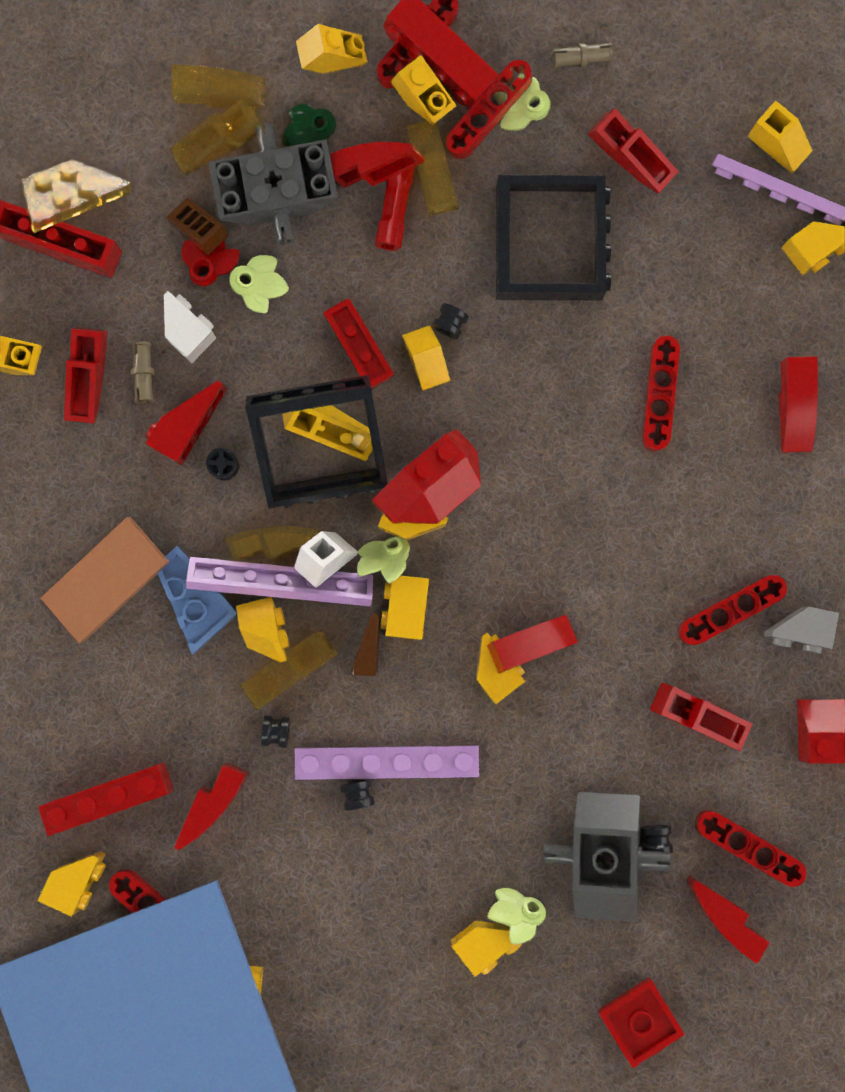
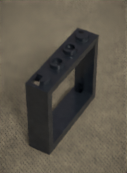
M498 175L496 184V300H603L606 291L611 289V274L606 273V262H610L611 245L606 244V233H610L611 216L606 215V205L610 204L611 189L610 186H606V176ZM510 191L595 192V284L510 283Z
M369 375L246 396L245 408L268 508L280 506L288 508L293 504L303 502L310 504L318 503L323 499L331 497L347 498L354 493L360 492L374 493V490L383 489L388 484ZM364 400L376 468L275 485L261 417Z

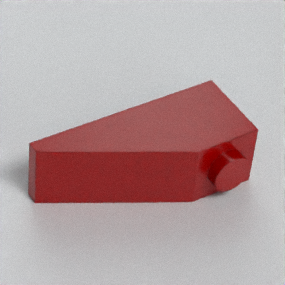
M216 381L162 416L158 423L154 422L150 426L146 434L148 440L145 444L182 466L226 393L227 388L220 381Z

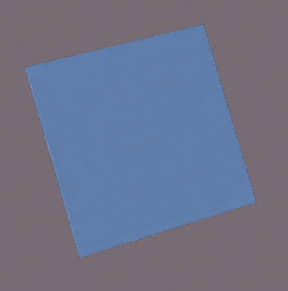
M217 880L0 965V1009L30 1092H297Z

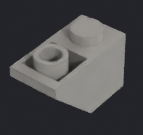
M802 607L767 629L764 637L773 639V645L791 648V644L795 643L803 645L802 651L821 654L822 649H833L839 613L813 607Z

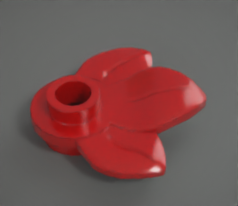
M185 240L181 257L183 262L189 267L191 280L198 286L206 287L212 285L218 276L228 274L236 267L240 258V251L238 249H226L225 242L223 241L207 256L192 241ZM209 269V273L206 276H200L202 270Z

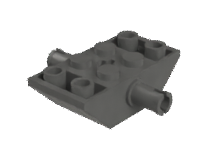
M265 124L267 134L265 136L262 125H259L255 128V133L257 134L260 152L209 161L219 220L246 225L273 222L276 244L285 245L284 232L287 243L291 244L295 241L291 218L312 215L338 199L327 139L277 149L274 126L272 124ZM277 183V187L272 188V185Z
M578 791L574 822V843H572V846L544 844V864H567L573 868L575 917L638 922L639 873L642 870L670 872L671 852L642 851V847H639L640 795ZM604 851L609 852L610 856L614 857L610 865L605 864L603 858H599V855H602Z

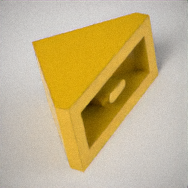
M430 325L402 335L422 391L450 381L441 345Z

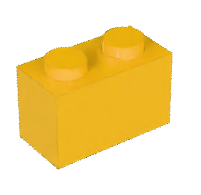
M400 575L392 583L386 581L384 599H389L388 612L382 611L380 629L386 630L385 636L422 640L429 584L428 578Z

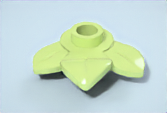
M524 74L518 76L521 79L525 78ZM533 77L529 88L504 115L500 123L502 129L510 131L521 130L531 120H541L548 114L551 102L548 95L540 90V85L536 78ZM512 85L508 86L513 92L514 90ZM495 93L494 98L498 105L506 101V93ZM540 101L538 106L531 107L533 102Z
M255 256L249 261L247 266H238L230 274L229 283L232 290L241 295L245 305L254 312L267 313L269 308L268 299L280 297L289 290L284 278L274 272L277 259L273 256ZM240 276H247L250 283L243 284L240 281Z
M391 537L385 541H372L363 545L358 550V554L362 557L357 566L358 576L361 577L381 571L388 583L395 581L407 566L406 560L410 551L408 541L400 537Z
M497 889L495 895L499 901L493 904L487 918L510 926L509 938L511 944H522L530 941L535 936L536 926L542 924L546 917L544 905L536 898L525 897L515 889Z

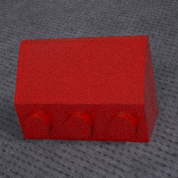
M845 699L797 700L799 761L809 764H845Z

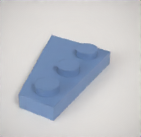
M176 546L165 556L170 563L158 573L168 600H170L180 628L187 639L191 654H195L237 616V610L220 592L186 589L190 558L179 546Z

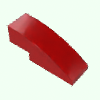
M616 108L606 112L587 133L614 161L657 194L679 172L640 128L635 130Z
M401 142L364 143L330 154L334 180L343 188L363 179L373 187L425 162L424 157L412 144Z
M81 327L71 329L70 359L66 360L65 421L96 423L105 368L108 330Z
M817 356L786 357L780 362L782 392L779 393L781 453L812 452L817 419L818 359Z
M563 615L495 640L488 644L487 647L498 674L574 645L578 641L567 615Z
M662 682L650 708V711L740 752L753 723Z
M226 763L222 765L212 790L204 786L198 790L174 846L175 849L181 850L193 842L221 817L241 790L249 774L248 771Z
M689 875L686 881L705 916L717 931L738 951L758 964L770 942L744 925L749 914Z

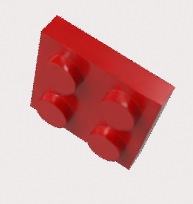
M650 977L597 1010L632 1069L685 1035Z

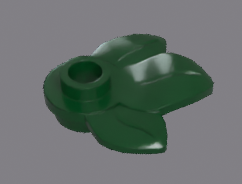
M308 104L294 106L288 111L293 123L289 124L284 130L282 144L289 147L326 139L328 143V138L336 129L335 116L327 109L319 108L315 110ZM324 118V126L317 128L318 120Z

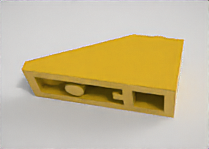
M332 405L282 414L286 430L361 460L367 461L373 450L369 428Z

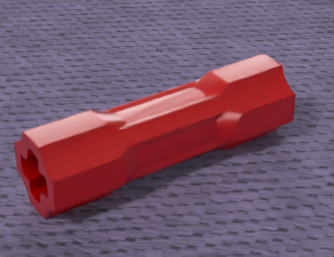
M415 167L385 181L386 190L375 239V246L379 249L398 251L401 248L409 188L412 185Z

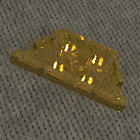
M72 159L21 179L22 191L26 199V208L31 220V229L34 233L131 193V183L129 181Z

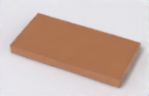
M126 517L41 597V600L79 644L84 643L170 562L131 517Z

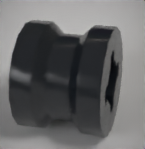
M443 303L440 308L441 314L438 319L434 320L432 327L449 338L458 339L461 334L460 328L462 324L467 322L469 316L463 310Z
M217 448L207 456V469L218 480H231L238 473L239 461L230 450Z
M265 715L262 725L261 745L278 744L280 748H287L290 717H283L279 720L274 719L270 715Z
M370 779L340 785L341 792L345 794L346 798L344 803L346 811L375 804L374 797L369 792L371 786Z
M647 825L640 827V834L644 836V844L641 846L642 851H669L672 853L673 845L669 842V835L672 833L671 826Z

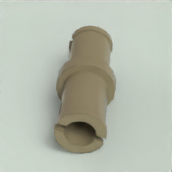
M583 42L578 43L575 47L553 48L551 52L553 68L578 65L581 68L586 67L589 63L611 62L613 59L612 43L586 45Z
M137 341L131 344L133 368L130 372L131 377L134 378V402L146 405L154 403L152 378L155 377V369L151 365V343Z

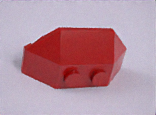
M458 429L446 433L403 468L373 498L372 502L392 524H402V522L438 524L481 487L478 451Z

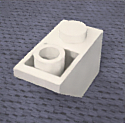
M167 291L164 294L165 338L187 360L193 363L216 339L211 330L214 326L202 314L196 317L190 311L192 305L179 294L175 298Z
M321 531L300 547L294 569L317 588L353 559L358 551L337 533Z

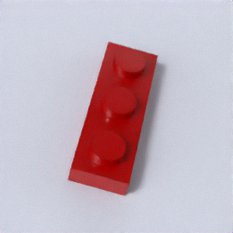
M349 298L323 312L324 317L359 376L369 375L371 390L394 377L392 369Z

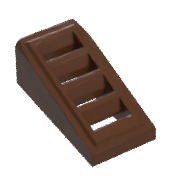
M186 198L166 217L172 225L207 256L229 236L223 224L189 198ZM188 209L191 210V211H190L185 217H183L181 220L178 219V218H179L180 216H182ZM194 215H197V217L187 226L186 223ZM200 222H204L196 231H193ZM208 227H210L211 229L203 237H201L200 235Z
M371 614V617H369L351 675L376 676L378 674L380 616L378 614Z

